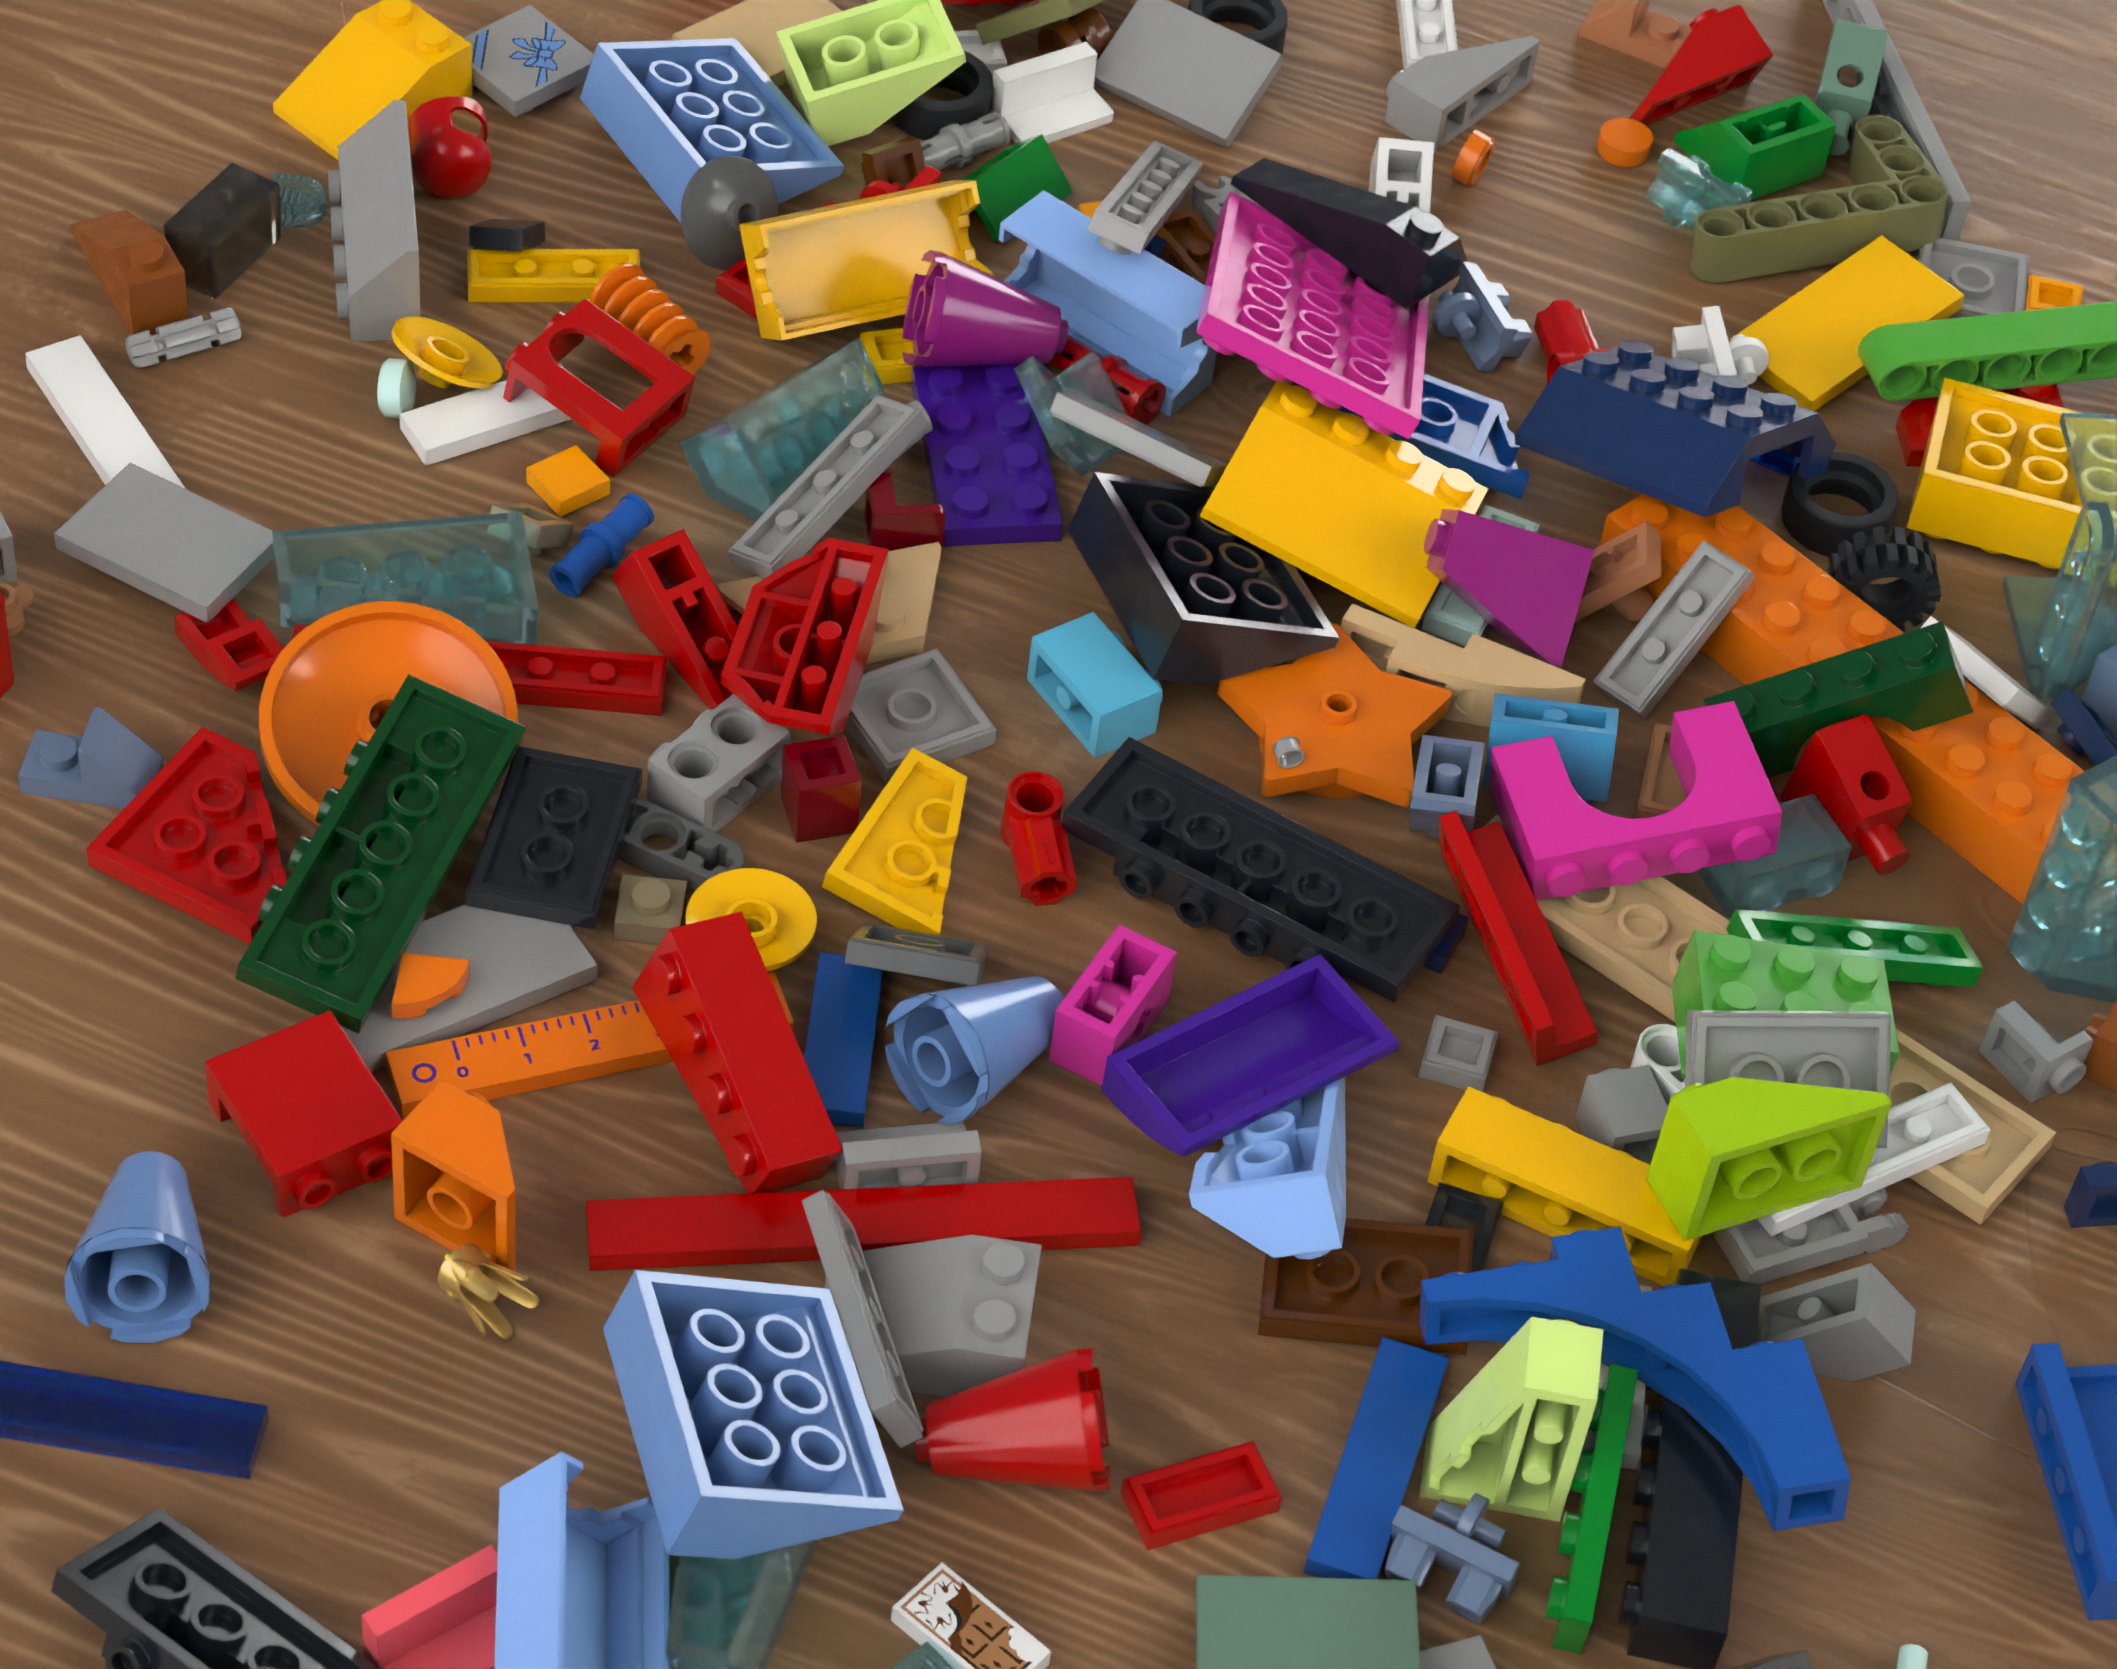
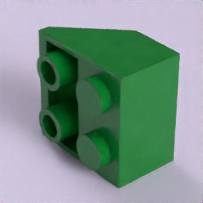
M1805 94L1761 104L1677 132L1674 142L1738 205L1823 176L1837 125Z

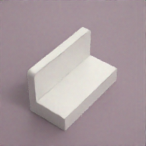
M1087 42L993 70L990 112L998 111L1000 117L1003 116L1006 119L1011 139L1015 144L1040 134L1043 135L1047 143L1112 123L1114 115L1112 108L1093 88L1097 53Z

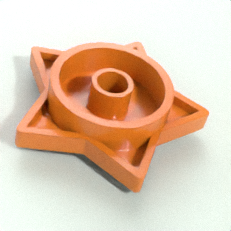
M1333 623L1331 625L1339 636L1335 648L1297 658L1292 664L1270 666L1219 682V697L1259 736V745L1262 753L1261 793L1263 796L1273 797L1303 791L1319 797L1344 799L1367 794L1402 807L1410 806L1414 785L1411 746L1448 713L1453 695L1448 689L1379 670L1338 624ZM1286 736L1296 737L1300 741V749L1305 755L1303 761L1293 768L1280 767L1277 764V756L1273 753L1272 749L1276 741Z

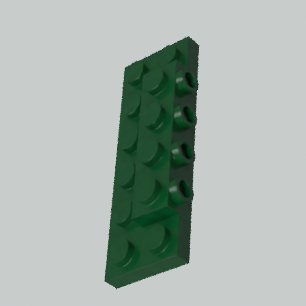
M408 674L369 742L359 739L354 745L343 772L348 778L341 790L331 786L324 796L315 820L320 826L313 838L303 834L298 840L287 865V871L292 873L284 887L273 884L268 891L258 915V920L263 923L238 964L236 979L315 1015L331 1011L340 1026L359 1034L401 960L403 952L406 951L521 745L526 726Z

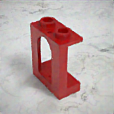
M585 298L568 313L564 311L557 313L549 321L544 332L530 344L523 342L514 349L505 365L508 377L503 398L510 403L529 387L601 440L595 464L614 478L686 415L695 376ZM585 335L599 342L654 382L650 388L623 411L558 364L560 360L583 342Z

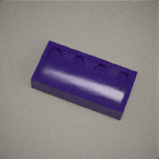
M1319 954L1107 1056L1101 1091L1146 1135L1170 1151L1185 1157L1397 1051L1400 1041Z

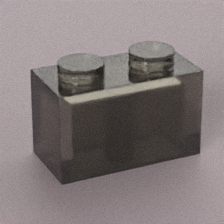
M231 163L164 224V237L185 271L187 287L217 299L282 237L280 183Z

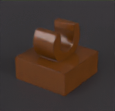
M906 137L861 152L863 162L860 164L866 186L874 180H883L890 184L897 182L905 188L926 167L920 138Z

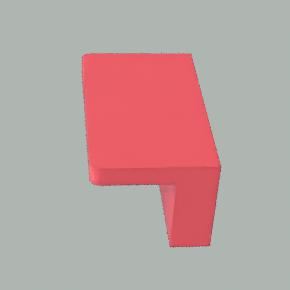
M491 1544L362 1614L363 1655L381 1669H494L498 1552Z

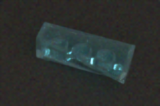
M2117 755L2070 780L2006 947L2016 958L2017 962L2024 969L2030 971L2049 991L2115 1003L2117 1000Z

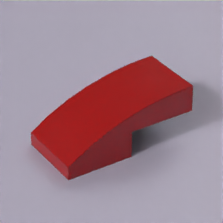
M234 598L208 623L186 612L174 616L175 633L208 672L234 691L266 679L273 663L284 649L262 619L259 618L251 622Z

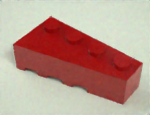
M742 911L669 929L632 989L723 1149L732 1172L739 1178L747 1193L774 1192L822 1178L843 1152V1149Z

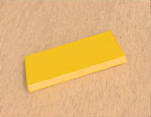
M1881 235L1738 334L1758 339L1767 348L1769 363L1764 372L1758 377L1779 393L1794 397L1797 400L1798 406L1815 412L1868 374L1858 355V346L1869 332L1886 325L1947 319L1962 308L1964 294Z

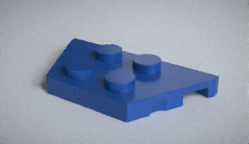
M1424 374L1421 420L1410 439L1395 432L1393 435L1387 436L1396 441H1405L1414 445L1423 455L1448 468H1455L1466 472L1478 484L1518 499L1522 498L1529 474L1527 470L1518 469L1515 457L1519 446L1514 444L1515 435L1507 427L1509 419L1503 403ZM1343 406L1337 409L1343 413H1351L1362 418L1361 415Z

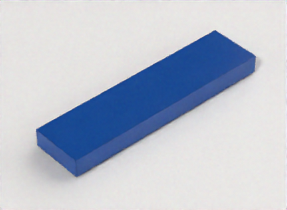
M1382 1337L1306 1559L1304 1573L1319 1578L1378 1579L1392 1537L1391 1523L1403 1503L1447 1369L1448 1357Z

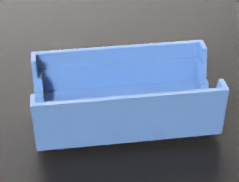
M1043 190L1000 222L999 241L1004 243L1018 237L1028 243L1025 251L1020 256L1019 265L1004 281L1058 306L1061 310V319L1068 321V334L1104 357L1117 355L1124 358L1129 363V369L1146 380L1154 378L1162 382L1166 386V396L1160 412L1171 417L1212 384L1217 351L1205 343L1203 336L1196 333L1205 285L1146 250H1143L1140 255L1133 251L1129 255H1123L1105 248L1098 242V235L1087 231L1091 221L1090 217ZM1063 350L1064 354L1074 359V356L1071 353L1067 352L1066 350Z
M562 1451L499 1488L494 1669H669V1555H667L651 1498L646 1497L603 1512L592 1507L585 1509L570 1508L569 1495L566 1494L568 1492V1484L583 1470V1462Z

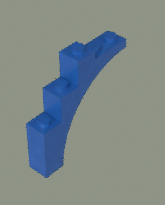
M1620 1227L1595 1231L1583 1229L1569 1235L1552 1237L1549 1261L1536 1263L1517 1262L1503 1268L1470 1273L1451 1272L1438 1278L1421 1280L1419 1323L1425 1345L1468 1341L1507 1343L1531 1317L1547 1320L1563 1319L1581 1326L1603 1329L1601 1364L1610 1367V1364L1639 1370L1638 1380L1682 1407L1724 1446L1752 1484L1773 1531L1844 1520L1851 1477L1803 1340L1796 1339L1777 1343L1761 1341L1748 1347L1732 1349L1710 1282L1687 1286L1673 1284L1655 1291L1641 1293Z

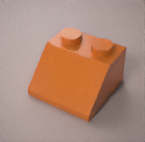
M441 1079L391 1133L394 1218L451 1251L465 1244H476L481 1250L489 1252L492 1262L516 1272L515 1184L500 1111L492 1107L481 1095L471 1091L465 1092Z

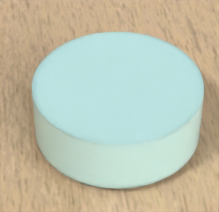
M388 358L382 364L377 386L378 406L384 417L400 418V413L410 411L414 407L416 371L414 363L408 359Z

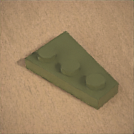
M1034 0L978 23L976 28L982 45L1074 16L1105 0Z

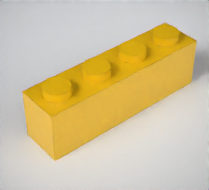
M1470 1086L1467 1087L1437 1140L1427 1180L1428 1183L1438 1187L1440 1182L1503 1201L1501 1215L1550 1237L1569 1235L1583 1229L1595 1231L1620 1227L1635 1274L1659 1285L1668 1286L1675 1284L1679 1269H1687L1703 1237L1700 1236L1687 1241L1683 1240L1646 1180L1650 1164L1640 1161L1624 1151L1615 1150L1573 1132L1562 1124L1550 1122L1511 1105L1500 1097L1488 1095Z

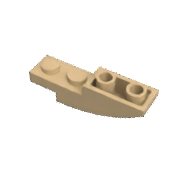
M1351 604L1342 618L1341 628L1379 670L1442 687L1452 692L1449 711L1442 719L1490 727L1495 693L1580 704L1586 681L1585 678L1476 634H1472L1466 646L1461 648L1355 604Z

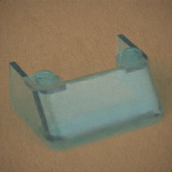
M2062 412L2059 422L2082 504L2081 511L2056 578L2005 576L2003 581V588L2029 693L2038 700H2054L2067 688L2074 691L2087 682L2097 656L2117 644V415Z

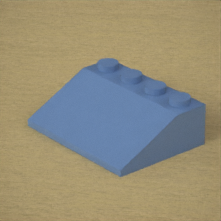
M736 38L597 43L580 99L680 223L682 198L690 179L705 163L718 157H743L760 166L774 186L778 205L842 174L844 168L842 162ZM740 208L738 212L739 222L742 217V208Z
M635 1270L606 1321L603 1331L667 1555L739 1559L899 1519L904 1510L830 1289Z

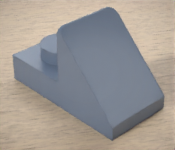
M95 706L83 736L35 730L18 774L19 788L22 794L124 809L156 776L164 764L163 757L104 709Z

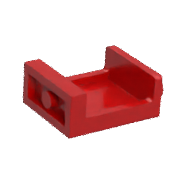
M331 1011L205 1061L209 1105L220 1122L230 1118L235 1122L272 1181L275 1207L282 1217H287L303 1209L320 1207L336 1195L367 1182L381 1181L393 1173L391 1133L403 1120Z

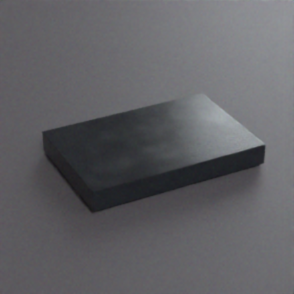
M519 746L511 761L466 890L467 906L595 930L642 785V769Z

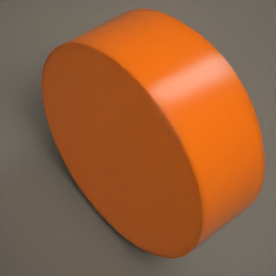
M1614 118L1606 121L1601 126L1597 151L1603 159L1613 165L1635 167L1648 160L1653 143V134L1646 125L1629 118Z
M1476 129L1459 153L1452 169L1451 178L1467 187L1473 186L1482 175L1495 148L1494 138Z

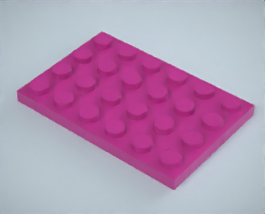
M1230 191L1220 209L1196 333L1203 336L1205 343L1219 353L1229 356L1237 353L1257 363L1258 369L1273 380L1279 382L1291 380L1309 389L1310 394L1325 406L1339 409L1343 406L1361 415L1364 422L1379 433L1393 435L1395 432L1410 439L1421 420L1430 295L1408 309L1403 308L1262 206Z

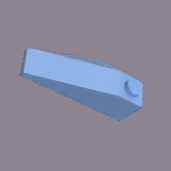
M1345 1077L1223 1137V1146L1217 1153L1204 1152L1194 1167L1189 1192L1191 1206L1273 1258L1294 1255L1299 1259H1314L1329 1253L1331 1250L1341 1249L1346 1221Z

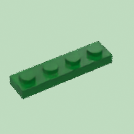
M1735 909L1726 928L1729 935L1786 945H1798L1805 948L1884 960L1887 981L1925 983L1934 987H1942L1944 985L1974 987L1984 968L1959 927Z
M1610 1364L1602 1389L1598 1388V1399L1588 1429L1593 1431L1589 1451L1582 1449L1570 1487V1491L1581 1493L1578 1512H1565L1557 1545V1554L1569 1556L1565 1577L1553 1575L1544 1618L1557 1621L1552 1648L1581 1654L1592 1625L1639 1370Z

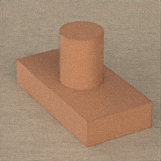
M1647 521L1593 549L1595 552L1575 622L1609 604L1627 621L1634 622L1643 618L1652 607L1653 595L1644 586L1661 577V534Z

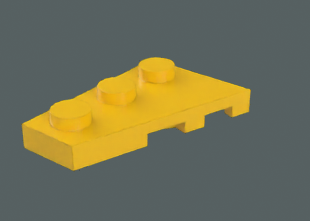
M912 747L827 870L821 887L896 928L940 935L943 905L951 874L952 854L958 834L968 777Z

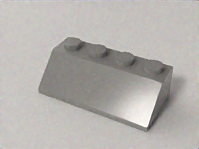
M406 100L392 101L338 146L339 170H328L329 204H341V207H330L332 242L343 241L344 245H333L335 280L346 279V283H336L337 319L349 318L351 342L393 340L391 331L398 319L406 316L420 317L419 247Z

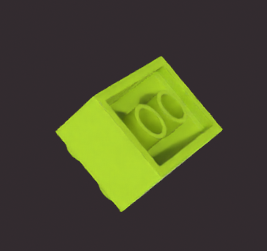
M1730 1077L1706 1085L1695 1083L1671 1095L1646 1180L1684 1241L1860 1188L1863 1185L1892 1102L1886 1093L1738 1077Z

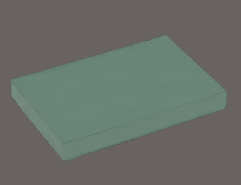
M1196 1575V1669H1421L1415 1580Z

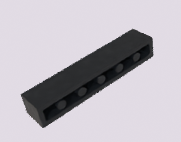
M1679 1269L1675 1284L1687 1286L1711 1283L1732 1349L1744 1348L1756 1343L1762 1285ZM1646 1385L1647 1390L1655 1391L1654 1389ZM1657 1392L1656 1405L1647 1404L1643 1415L1640 1445L1650 1448L1649 1463H1639L1632 1496V1504L1644 1506L1642 1522L1634 1520L1632 1522L1625 1556V1563L1637 1565L1635 1582L1627 1580L1625 1582L1620 1602L1618 1624L1630 1626L1627 1655L1692 1669H1715L1728 1635L1743 1472L1724 1446L1686 1410Z

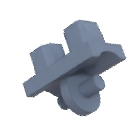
M1463 262L1459 269L1457 285L1452 291L1447 290L1441 293L1438 298L1439 304L1433 314V323L1441 335L1458 337L1478 371L1492 373L1502 357L1519 358L1532 339L1533 333L1525 320L1512 319L1506 311L1509 307V295L1503 285L1488 282L1477 264Z
M1475 1493L1465 1510L1443 1499L1439 1501L1432 1518L1454 1528L1455 1531L1401 1505L1391 1523L1393 1544L1385 1568V1578L1387 1580H1415L1416 1593L1420 1594L1434 1564L1458 1575L1446 1599V1607L1453 1613L1480 1625L1496 1605L1500 1596L1507 1600L1510 1599L1518 1583V1578L1515 1576L1519 1568V1562L1474 1541L1476 1539L1498 1550L1506 1534V1530L1484 1520L1490 1500Z

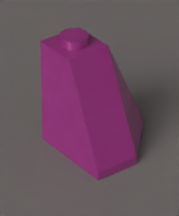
M1442 509L1440 519L1435 518L1431 522L1425 537L1424 552L1430 554L1426 568L1523 654L1562 668L1595 550L1461 510Z

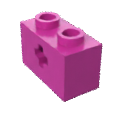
M1119 924L1056 1009L1049 1061L1102 1086L1107 1056L1142 1040L1168 1004L1177 952Z

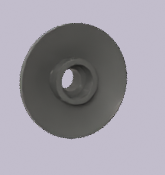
M738 156L718 157L700 167L690 179L681 204V226L690 250L701 262L719 270H727L745 258L739 224L778 216V200L770 178L756 163ZM742 208V217L739 222L738 212L739 209Z

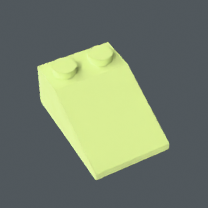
M878 0L776 31L786 80L800 113L828 147L870 134L966 62L965 53L940 0Z

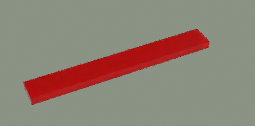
M1132 1177L824 1190L825 1193H829L854 1225L862 1251L966 1235H979L1042 1245L1041 1250L1139 1246L1141 1236ZM821 1190L586 1200L589 1271L821 1260L801 1201Z

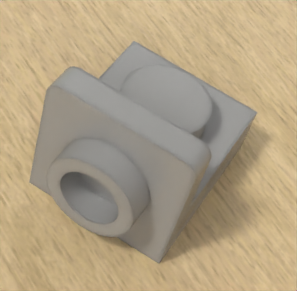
M2013 1000L1995 1010L1979 1052L2030 1103H2033L2054 1091L2058 1094H2063L2072 1089L2083 1078L2087 1070L2084 1062L2094 1040L2085 1031H2081L2058 1044L2039 1022L2035 1021Z

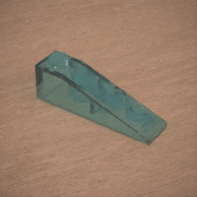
M858 338L713 420L679 443L706 495L757 521L838 437L850 422L877 395H883L885 388Z

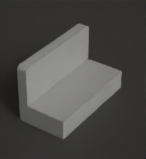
M963 1122L949 1125L931 1123L836 1132L843 1152L834 1162L839 1189L978 1183L982 1156L977 1130L966 1131Z

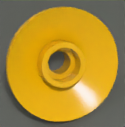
M418 316L402 317L395 322L392 328L391 335L396 346L411 362L419 367V376L433 386L446 389L451 384L462 387L486 389L499 383L502 377V366L494 354L479 341L459 329L433 319Z
M740 868L719 873L706 880L695 890L686 908V925L742 911L767 971L782 968L801 957L810 947L816 933L817 914L808 893L792 879L765 869Z

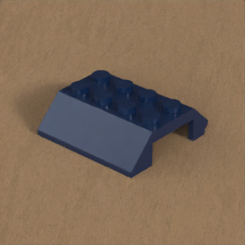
M1637 341L1621 342L1617 348L1605 352L1586 353L1583 359L1559 366L1517 430L1514 444L1705 518L1740 505L1748 459L1784 448L1786 453L1801 457L1797 476L1809 479L1827 472L1829 460L1836 447L1820 414L1798 406L1797 400L1794 397L1782 393H1762L1748 388L1749 383L1745 379L1730 375H1712L1701 371L1700 364L1693 360L1665 358L1654 354L1652 346Z

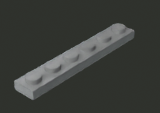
M1154 140L1095 209L1087 231L1098 235V242L1113 252L1129 255L1133 251L1140 255L1192 188L1204 163Z

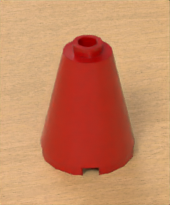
M1078 1348L926 1403L925 1418L920 1419L924 1430L922 1431L923 1437L915 1441L918 1462L931 1461L933 1473L938 1476L1089 1492L1110 1490L1112 1481L1111 1465L1104 1466L1102 1447L1109 1446L1108 1427L1099 1367H1093L1096 1355L1095 1349Z

